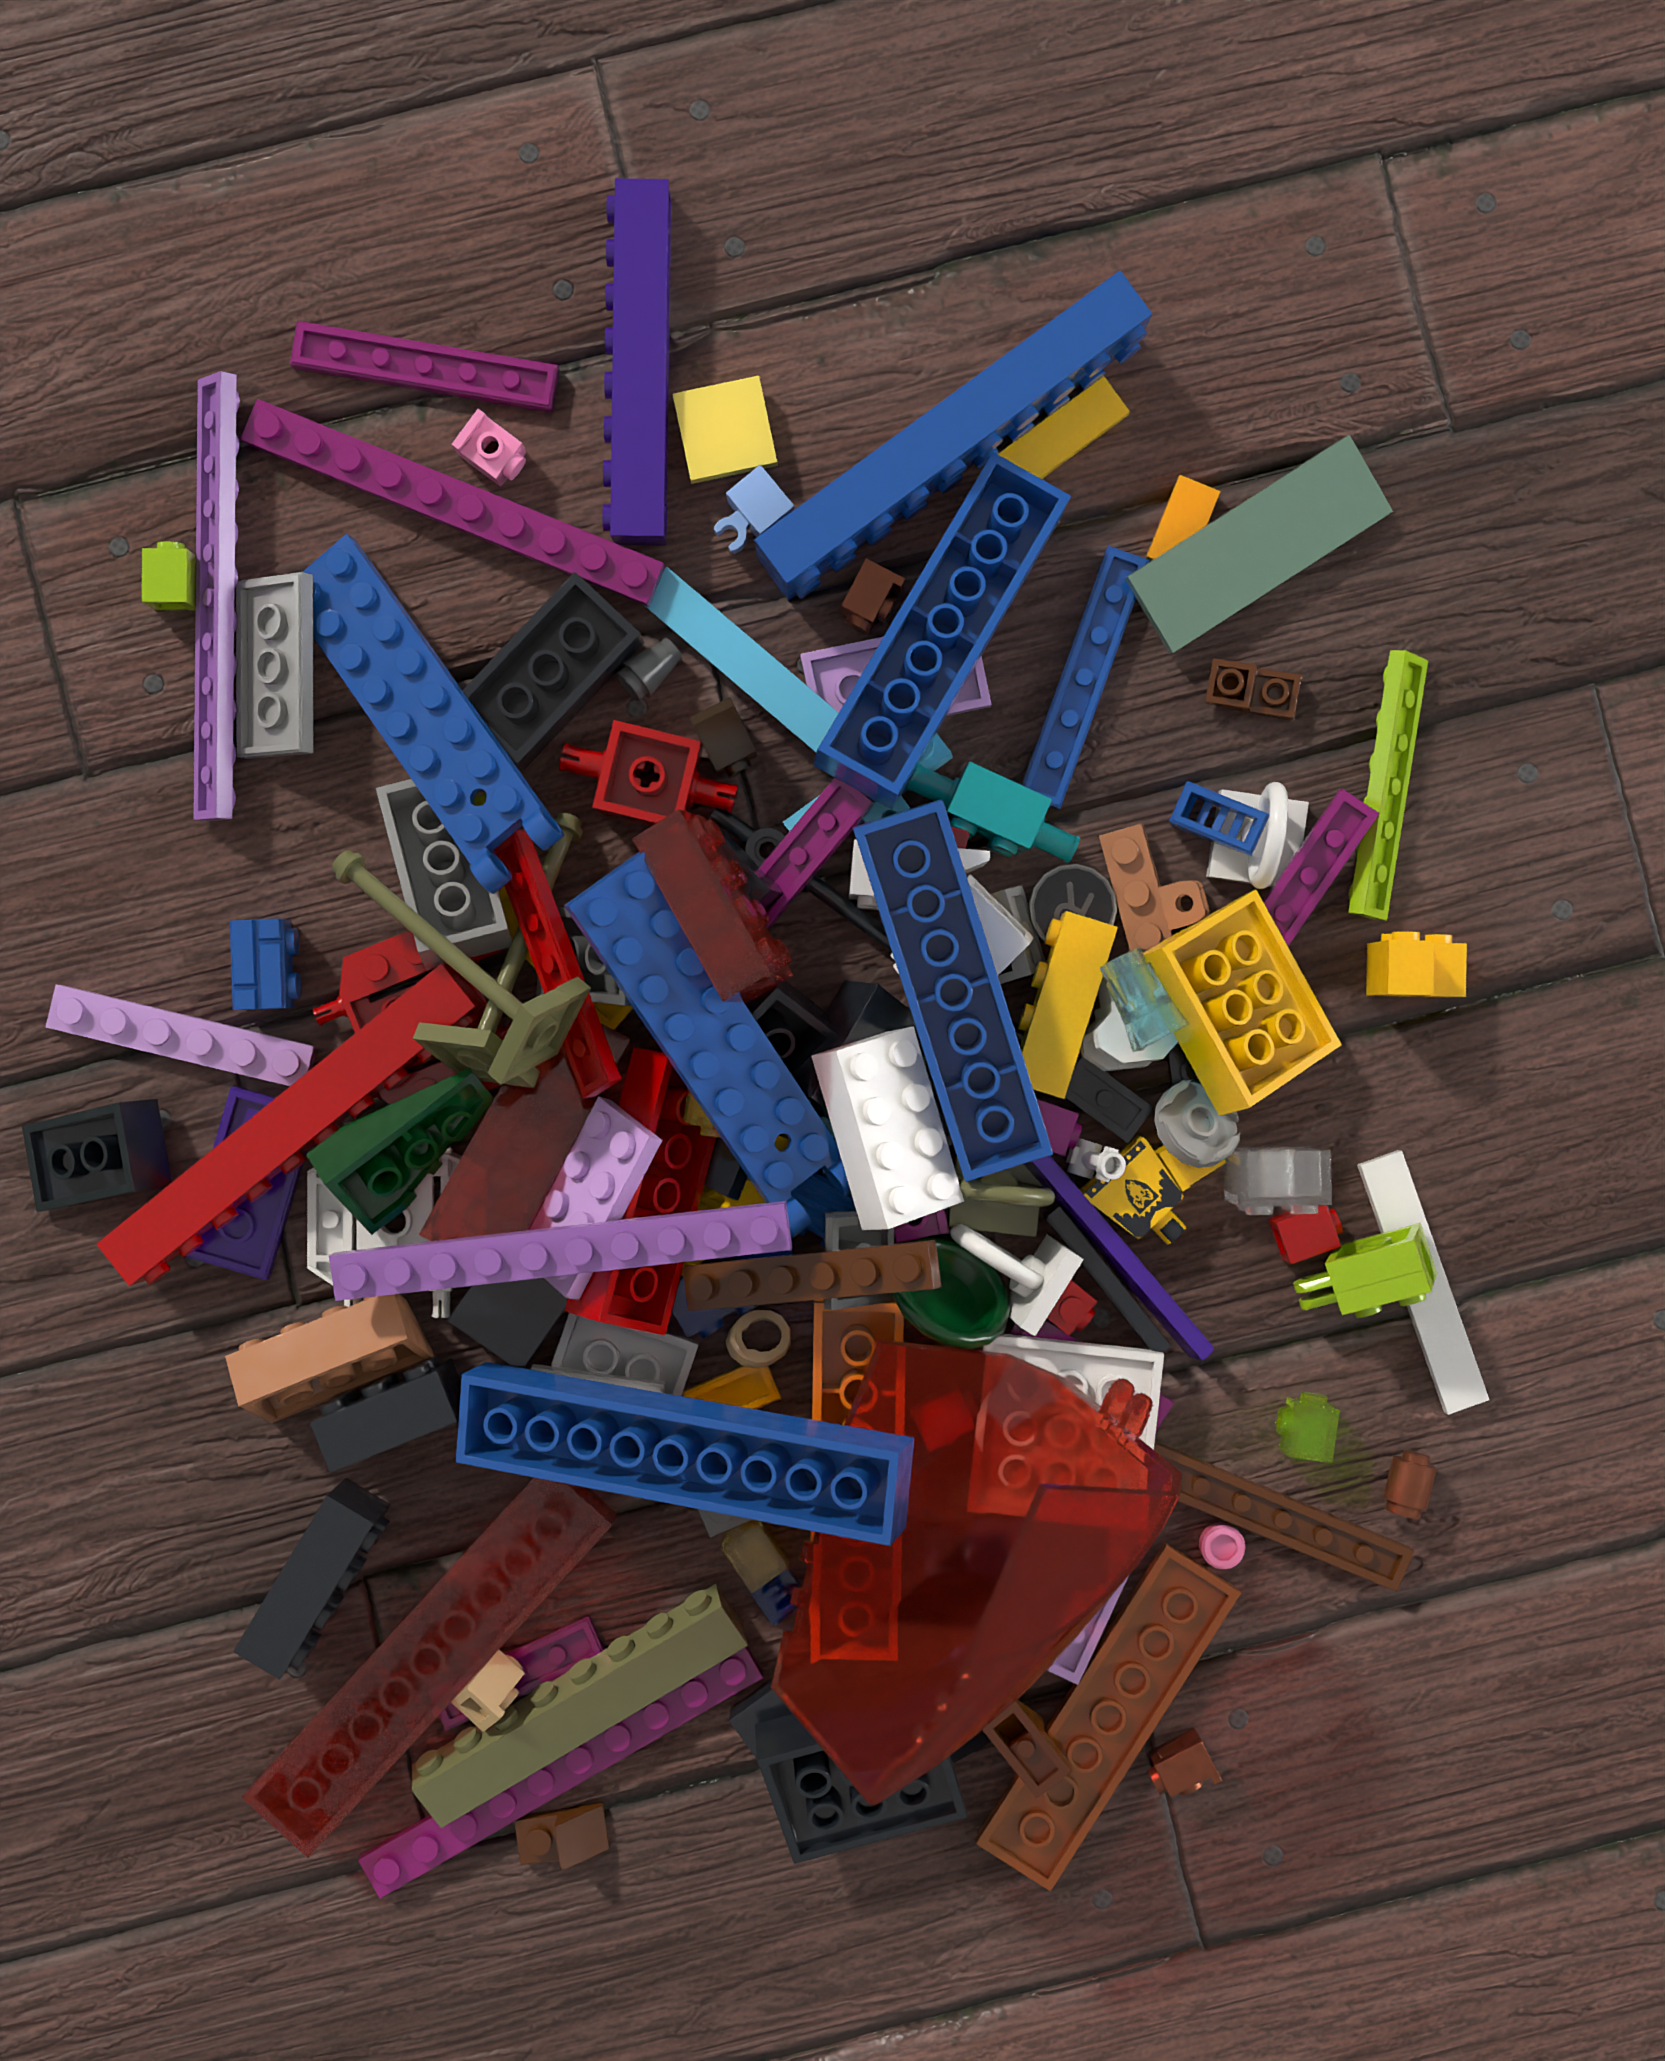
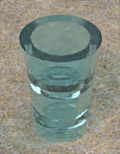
M1140 947L1100 967L1103 976L1109 982L1106 984V987L1120 1014L1132 1052L1190 1024L1172 1001L1151 962L1146 964V959Z

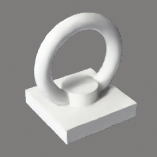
M1279 782L1268 784L1261 795L1220 790L1219 794L1270 815L1252 856L1211 842L1206 878L1252 884L1258 889L1273 887L1303 843L1309 802L1288 799L1285 787ZM1216 807L1215 819L1218 815L1220 807ZM1228 812L1220 830L1221 833L1228 835L1237 813ZM1245 817L1236 839L1244 842L1253 819Z
M956 1224L950 1231L951 1237L956 1243L1011 1278L1009 1285L1011 1292L1008 1295L1010 1305L1009 1317L1019 1327L1034 1336L1038 1333L1084 1260L1048 1234L1034 1256L1030 1254L1021 1260L965 1225Z

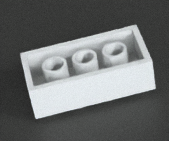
M914 1026L887 1031L812 1055L862 1230L890 1229L964 1202Z

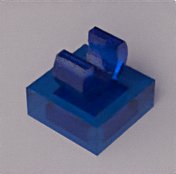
M785 1561L748 1586L749 1593L773 1626L809 1602V1595Z

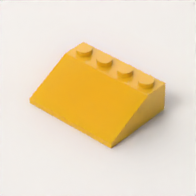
M1257 890L1245 894L1133 959L1219 1116L1252 1107L1342 1045Z

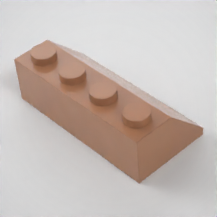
M400 1294L363 1298L364 1301L349 1307L342 1305L330 1308L322 1313V1318L309 1323L297 1322L287 1325L281 1329V1334L267 1340L254 1339L247 1341L239 1346V1351L229 1354L225 1358L238 1406L270 1423H274L329 1401V1399L346 1391L359 1389L381 1377L409 1369L416 1363L434 1357V1354L407 1300Z

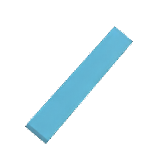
M666 567L651 604L646 608L807 746L817 752L819 745L839 712L672 570Z

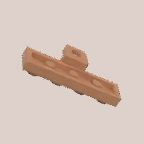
M1144 824L1099 835L1132 960L1174 935V929L1192 925L1210 914L1206 893L1201 882L1189 880L1160 886ZM1184 895H1189L1193 900V907L1190 911L1184 910L1181 906V899ZM1142 978L1145 998H1153V1003H1156L1144 979Z

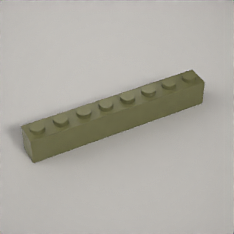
M716 1584L706 1590L694 1592L681 1605L667 1613H660L654 1616L644 1627L634 1633L615 1639L607 1649L592 1658L578 1661L572 1666L570 1671L555 1680L538 1685L531 1694L514 1704H510L504 1710L505 1714L501 1719L484 1732L477 1726L468 1727L461 1731L451 1742L437 1750H430L424 1753L417 1762L412 1764V1792L440 1828H443L748 1646L742 1621Z

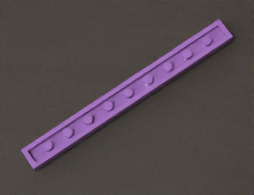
M222 371L198 380L193 820L208 822L232 819V809L236 801V794L233 788V765L236 759V748L233 744V721L237 712L236 703L233 699L234 676L237 670V660L234 656V633L237 628V615L234 611V589L238 581V573L235 568V544L238 539V527L235 523V501L239 492V485L236 480V456L239 450V439L236 435V412L239 408L240 399L236 391L237 375Z
M781 1201L334 1252L329 1255L335 1301L786 1251L791 1250L792 1241L787 1202Z

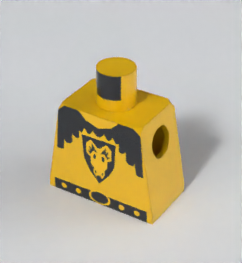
M1137 1135L1119 1152L1126 1163L1122 1176L1105 1182L1096 1179L1095 1175L1080 1191L1095 1208L1137 1239H1140L1152 1228L1169 1245L1186 1229L1183 1222L1171 1211L1184 1196L1149 1142L1144 1137Z

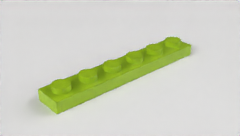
M1390 650L1388 666L1383 674L1384 692L1381 709L1376 718L1377 736L1374 753L1371 755L1369 763L1371 773L1368 792L1363 802L1380 814L1356 847V868L1354 880L1349 889L1350 905L1348 913L1373 920L1387 921L1428 666V660L1406 650Z

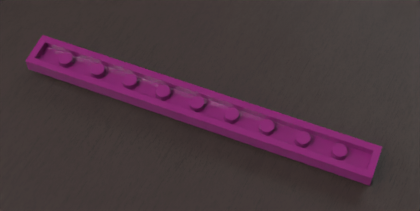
M260 399L256 400L241 436V440L246 445L571 576L576 572L587 583L646 607L650 606L666 567L661 561Z
M746 1646L443 1828H440L433 1817L428 1815L362 1853L358 1862L379 1898H382L763 1678V1672L749 1647Z

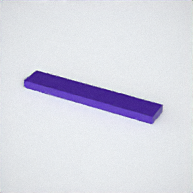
M1049 1155L1024 1163L1042 1186L1050 1188L1054 1192V1200L1188 1357L1204 1361L1214 1351L1212 1344L1053 1158Z

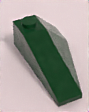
M468 1068L343 1126L306 1155L324 1185L364 1228L373 1235L410 1206L417 1197L414 1190L428 1173L434 1175L443 1164L440 1160L442 1155L453 1142L463 1140L495 1099L473 1071Z

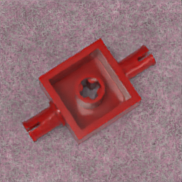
M613 720L607 749L603 753L565 743L562 750L564 756L579 759V761L561 757L559 763V771L572 772L597 779L598 786L592 806L596 812L683 833L689 806L692 807L694 803L732 813L735 805L734 800L718 795L736 798L739 787L736 784L732 785L700 777L701 772H698L704 749L701 741ZM649 767H653L654 772L659 777V781L651 782L649 788H644V784L638 776L640 773L647 774Z

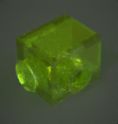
M1301 1392L1300 1398H1286L1285 1408H1280L1277 1414L1276 1432L1281 1434L1279 1449L1288 1457L1332 1463L1340 1410L1331 1403H1327V1396L1311 1392Z

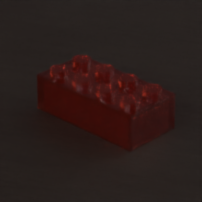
M679 809L632 838L640 854L645 852V863L723 1002L749 1003L794 976L788 967V964L792 962V958L787 948L779 938L773 940L765 926L770 922L768 914L762 904L756 898L751 901L743 885L748 882L746 875L735 859L728 860L721 847L725 843L724 836L712 819L707 821L700 815Z

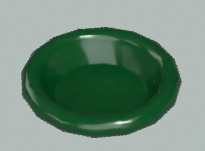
M932 1235L908 1241L907 1243L936 1241L941 1287L891 1293L902 1315L921 1334L944 1346L969 1350L990 1345L1005 1331L1010 1315L1007 1288L996 1269L967 1251L953 1239Z

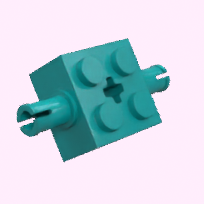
M969 762L961 771L959 777H955L954 780L918 764L906 788L933 801L943 800L951 827L967 830V833H969L968 840L976 835L989 841L986 848L1007 858H1010L1011 855H1020L1029 849L1031 850L1034 846L1069 863L1080 841V837L1071 835L1044 822L1046 812L1052 801L1051 798L972 762Z

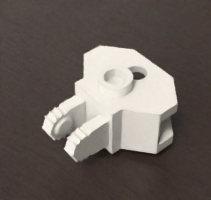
M1125 969L1122 975L1124 1001H1120L1114 972L1104 971L1098 991L1101 1008L1094 1011L1096 1020L1085 1031L1080 1047L1081 1056L1103 1071L1146 1067L1152 1061L1162 1060L1178 1042L1162 1012L1154 1007L1153 998H1145L1139 970Z

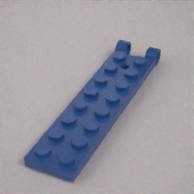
M346 533L303 571L313 575V637L471 864L470 869L475 878L487 891L495 894L512 879L507 867L493 851L497 846L521 826H523L529 837L544 851H547L564 837V833L358 542ZM484 790L487 795L486 802L482 806H476L474 797L478 791Z
M638 852L565 904L564 907L765 1203L787 1202L791 1237H796L810 1226L812 1221L803 1206L790 1192L820 1168L824 1170L825 1175L834 1188L841 1195L848 1196L851 1190L836 1141L645 852ZM780 1134H786L789 1139L788 1146L784 1150L779 1151L775 1147V1139Z

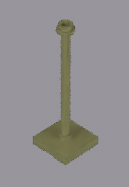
M559 813L557 818L554 819L562 829L564 837L549 848L542 865L551 891L571 841H579L583 834L581 829L582 821L568 813ZM519 925L497 978V982L510 993L513 990L528 952ZM488 1001L477 1029L419 1022L413 1040L456 1074L470 1068L480 1081L498 1083L488 1074V1071L503 1042L495 1033L504 1012L492 1001ZM533 1067L504 1084L534 1088L540 1071Z
M346 850L335 859L332 871L336 873L337 880L342 884H347L351 881L513 1020L488 1071V1074L502 1085L558 1054L591 987L577 976L523 1004L364 868L366 859L360 853Z

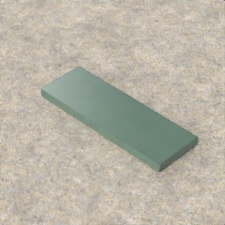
M1348 435L1124 579L1168 653L1171 654L1386 517L1393 510L1351 436Z

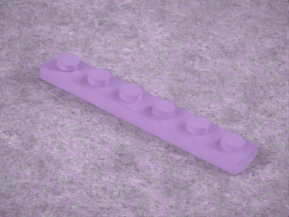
M57 984L46 1023V1028L287 1086L294 1084L313 1068L318 1047Z

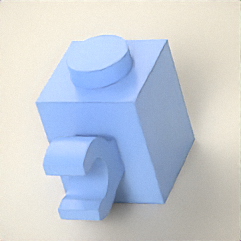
M759 465L726 492L727 502L734 510V513L729 517L719 520L713 530L717 537L728 529L737 532V539L728 546L730 553L736 554L746 545L748 529L757 538L794 511L795 507L764 468Z

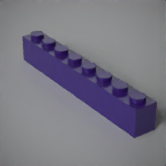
M615 178V195H607L608 223H614V239L606 240L607 267H614V283H606L605 289L606 310L613 311V327L605 328L606 355H613L612 372H605L604 375L605 399H612V416H604V442L611 443V460H604L603 483L604 487H611V504H603V531L610 532L612 541L619 545L667 546L671 191L669 179Z

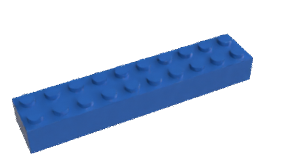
M1119 270L754 539L758 561L787 600H790L795 595H798L800 599L806 597L820 586L821 581L818 578L832 568L836 573L846 568L857 558L854 552L867 542L872 547L884 540L892 532L890 525L902 516L906 520H910L918 515L928 505L926 502L928 497L938 490L942 494L949 492L963 480L962 472L973 464L977 468L984 466L993 452L999 453L996 448L1008 438L1015 442L1033 429L1035 425L1032 421L1044 412L1048 416L1052 415L1069 402L1068 394L1080 385L1086 390L1105 375L1103 368L1111 362L1117 360L1121 364L1131 358L1141 348L1139 342L1147 335L1145 329L1150 321L1152 312L1121 270Z
M485 1362L462 1374L456 1463L891 1546L906 1529L914 1438Z

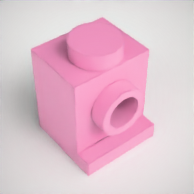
M479 409L476 410L451 444L458 456L500 487L507 478L513 480L520 473L526 462V458L523 456L527 451L523 443L488 418ZM491 441L498 442L499 447L495 453L487 454L484 452Z

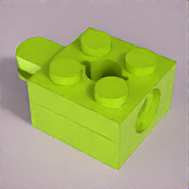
M1417 1223L1341 1244V1247L1333 1249L1325 1263L1327 1271L1300 1278L1293 1285L1296 1293H1306L1332 1286L1301 1297L1299 1303L1302 1310H1309L1338 1302L1342 1315L1354 1312L1356 1318H1362L1382 1311L1381 1305L1399 1301L1400 1306H1408L1424 1301L1427 1298L1426 1293L1432 1291L1437 1270L1422 1225Z

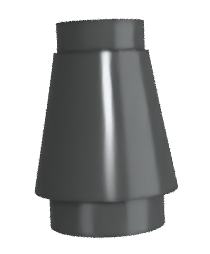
M664 638L660 643L621 663L622 669L616 673V678L625 691L636 701H640L645 696L650 698L677 665L676 663L682 659V655L669 639Z

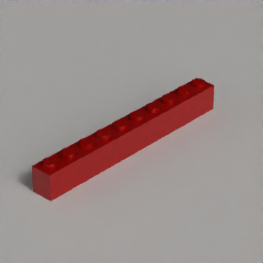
M441 963L96 1245L128 1286L144 1281L148 1285L155 1283L171 1270L167 1264L178 1254L184 1258L197 1250L205 1242L201 1237L213 1226L216 1230H219L239 1215L235 1208L247 1198L252 1203L266 1194L273 1187L269 1181L282 1171L287 1175L307 1160L303 1153L315 1143L319 1145L340 1129L338 1125L350 1115L353 1119H357L375 1105L372 1097L385 1087L389 1092L402 1084L410 1076L407 1069L419 1059L424 1064L434 1058V1055L413 1040L419 1022L471 1028L479 1020L476 1013L485 1005L457 971L449 964Z

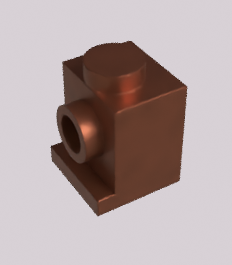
M866 558L841 605V614L847 617L845 623L861 633L869 634L877 619L885 622L896 602V598L890 594L891 592L898 595L901 594L905 578Z
M1195 1728L1148 1752L1154 1767L1147 1771L1159 1795L1167 1791L1170 1797L1177 1794H1191L1202 1786L1203 1781L1211 1777L1214 1785L1222 1781Z

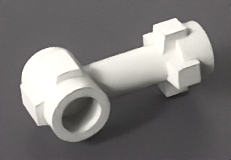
M1080 1138L1075 1148H1070L1066 1162L1069 1163L1067 1172L1092 1179L1096 1171L1095 1178L1105 1182L1122 1176L1126 1163L1123 1156L1118 1153L1119 1150L1105 1146L1104 1151L1100 1153L1102 1145Z

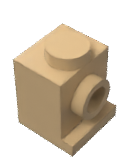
M498 1649L481 1663L451 1700V1703L484 1732L501 1719L505 1714L504 1710L519 1694V1691L514 1686L525 1674L522 1666L516 1659L505 1655Z

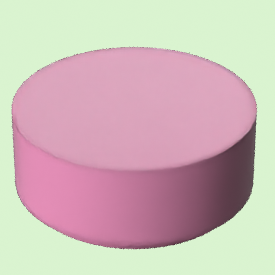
M1217 1522L1204 1529L1199 1539V1549L1207 1563L1214 1568L1230 1569L1242 1560L1245 1554V1541L1234 1526L1225 1522Z

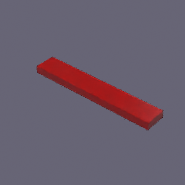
M517 830L493 851L512 876V879L504 886L544 994L577 976L585 982L533 841L525 830ZM588 993L563 1042L583 1098L597 1096L621 1080L590 993Z

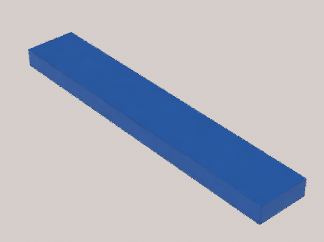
M1109 545L1103 556L1022 782V786L1051 798L1052 801L1049 807L1057 810L1061 809L1136 600L1135 595L1124 578L1150 561Z

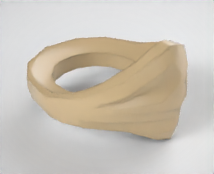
M771 1310L749 1311L740 1317L730 1328L726 1339V1347L730 1356L743 1366L752 1368L767 1367L785 1356L791 1345V1329L781 1315ZM767 1320L778 1326L781 1332V1341L776 1348L770 1351L759 1352L755 1349L746 1348L742 1341V1332L746 1331L752 1323Z

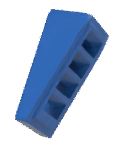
M1187 781L1169 823L1170 826L1252 856L1270 814ZM1198 799L1203 801L1204 804L1196 822L1188 818ZM1212 806L1220 807L1212 828L1204 826ZM1228 812L1237 813L1228 835L1221 833L1220 830ZM1245 817L1253 819V823L1243 842L1236 839Z

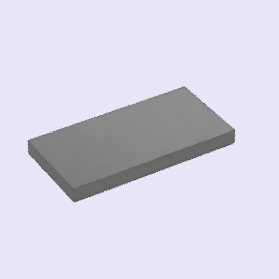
M298 572L237 581V758L254 759L312 754L313 575Z

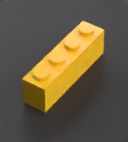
M1068 911L1061 914L1060 920L1052 919L1045 939V944L1051 946L1046 963L1038 962L1031 984L1032 987L1038 988L1034 1004H1025L1018 1025V1029L1025 1031L1020 1049L1034 1091L1065 1099L1118 927Z

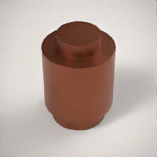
M1404 1450L1402 1456L1392 1457L1383 1498L1387 1499L1385 1510L1403 1517L1420 1519L1422 1510H1427L1437 1471L1435 1466L1429 1464V1456L1411 1450Z

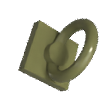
M956 1154L954 1168L964 1202L950 1206L948 1227L962 1224L973 1230L1036 1237L1039 1208L1054 1202V1192L1050 1188L1042 1186L1024 1164L965 1182Z

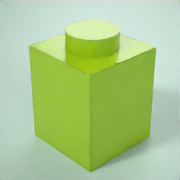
M163 541L157 543V548H142V602L154 610H196V555L185 549V545L182 543Z

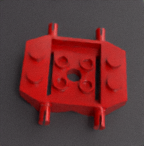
M410 931L343 957L340 996L332 1002L313 1008L314 1016L331 1011L316 1018L320 1026L342 1016L348 1017L356 1033L413 986L374 1002H371L369 996L431 972L436 967L425 969L417 950L414 934ZM501 950L471 957L470 959L478 965V961L501 953ZM464 978L485 1005L476 1013L479 1020L471 1027L477 1029L489 999ZM499 1023L495 1034L504 1040L510 1025L504 1027V1025L501 1026ZM419 1059L408 1069L422 1064L421 1060ZM439 1062L410 1074L402 1084L389 1092L384 1087L372 1099H383L390 1105L456 1073L444 1063ZM481 1081L488 1091L502 1086L496 1082Z

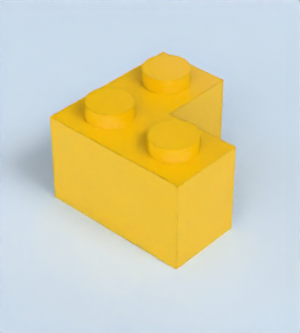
M1420 932L1381 934V941L1367 943L1366 996L1466 997L1467 943H1452V935H1425V941H1420Z

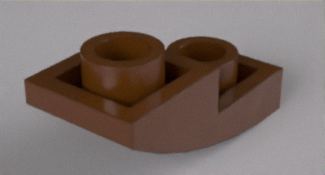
M1213 658L1205 703L1245 713L1294 721L1301 689L1302 674L1260 669L1256 664Z

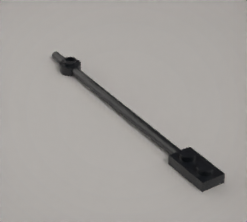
M716 808L710 816L712 821L746 845V853L759 867L766 860L760 855L761 846L765 843H772L777 847L785 838L780 831L773 828H762L756 831L733 813ZM814 875L804 888L892 953L884 925L863 909L857 908L855 903L817 875ZM1012 1020L1019 1045H1021L1025 1031L1018 1029L1019 1024ZM1080 1056L1076 1061L1065 1098L1122 1140L1129 1143L1154 1107L1084 1057Z

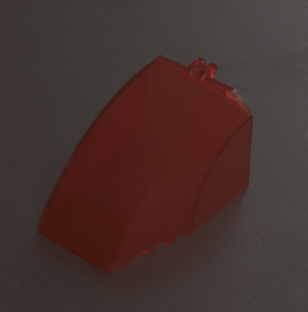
M878 1340L844 1425L914 1438L906 1529L891 1546L815 1532L813 1541L803 1542L800 1560L808 1562L803 1587H793L790 1603L798 1606L793 1631L783 1632L771 1685L774 1692L869 1805L880 1803L939 1765L1018 1700L1067 1650L1141 1562L1163 1530L1180 1498L1182 1473L1139 1438L1150 1417L1149 1413L1152 1411L1153 1401L1142 1392L1133 1395L1135 1387L1127 1379L1119 1378L1111 1384V1387L1108 1388L1109 1392L1106 1393L1100 1406L1067 1378L1008 1353Z

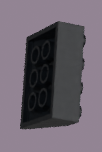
M928 1677L755 1724L757 1762L794 1864L968 1817L942 1720Z

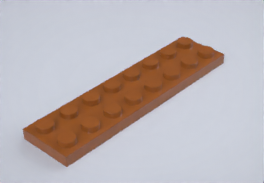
M1164 1542L1093 1652L1079 1684L1073 1683L1044 1729L1049 1738L1072 1765V1772L1037 1799L1016 1773L976 1835V1844L1051 1892L1241 1595L1239 1589Z

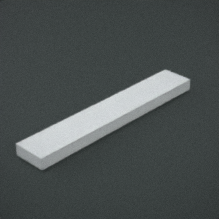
M1397 1150L1357 1164L1381 1233L1417 1223L1422 1225L1437 1270V1276L1432 1291L1426 1293L1427 1298L1419 1303L1408 1305L1407 1309L1444 1413L1449 1415L1488 1401L1489 1397L1403 1152Z

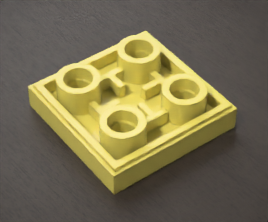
M759 376L673 393L691 484L751 472L759 465L764 469L778 466Z

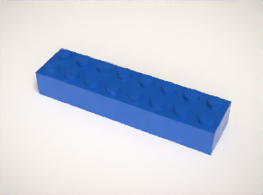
M992 453L819 745L814 766L892 810L1059 523L1071 496L998 454Z
M940 799L853 827L965 1182L1053 1155L943 800Z

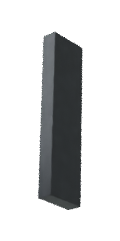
M1053 1204L1044 1211L1042 1217L1065 1246L1084 1259L1081 1266L1147 1349L1164 1352L1171 1345L1061 1207Z

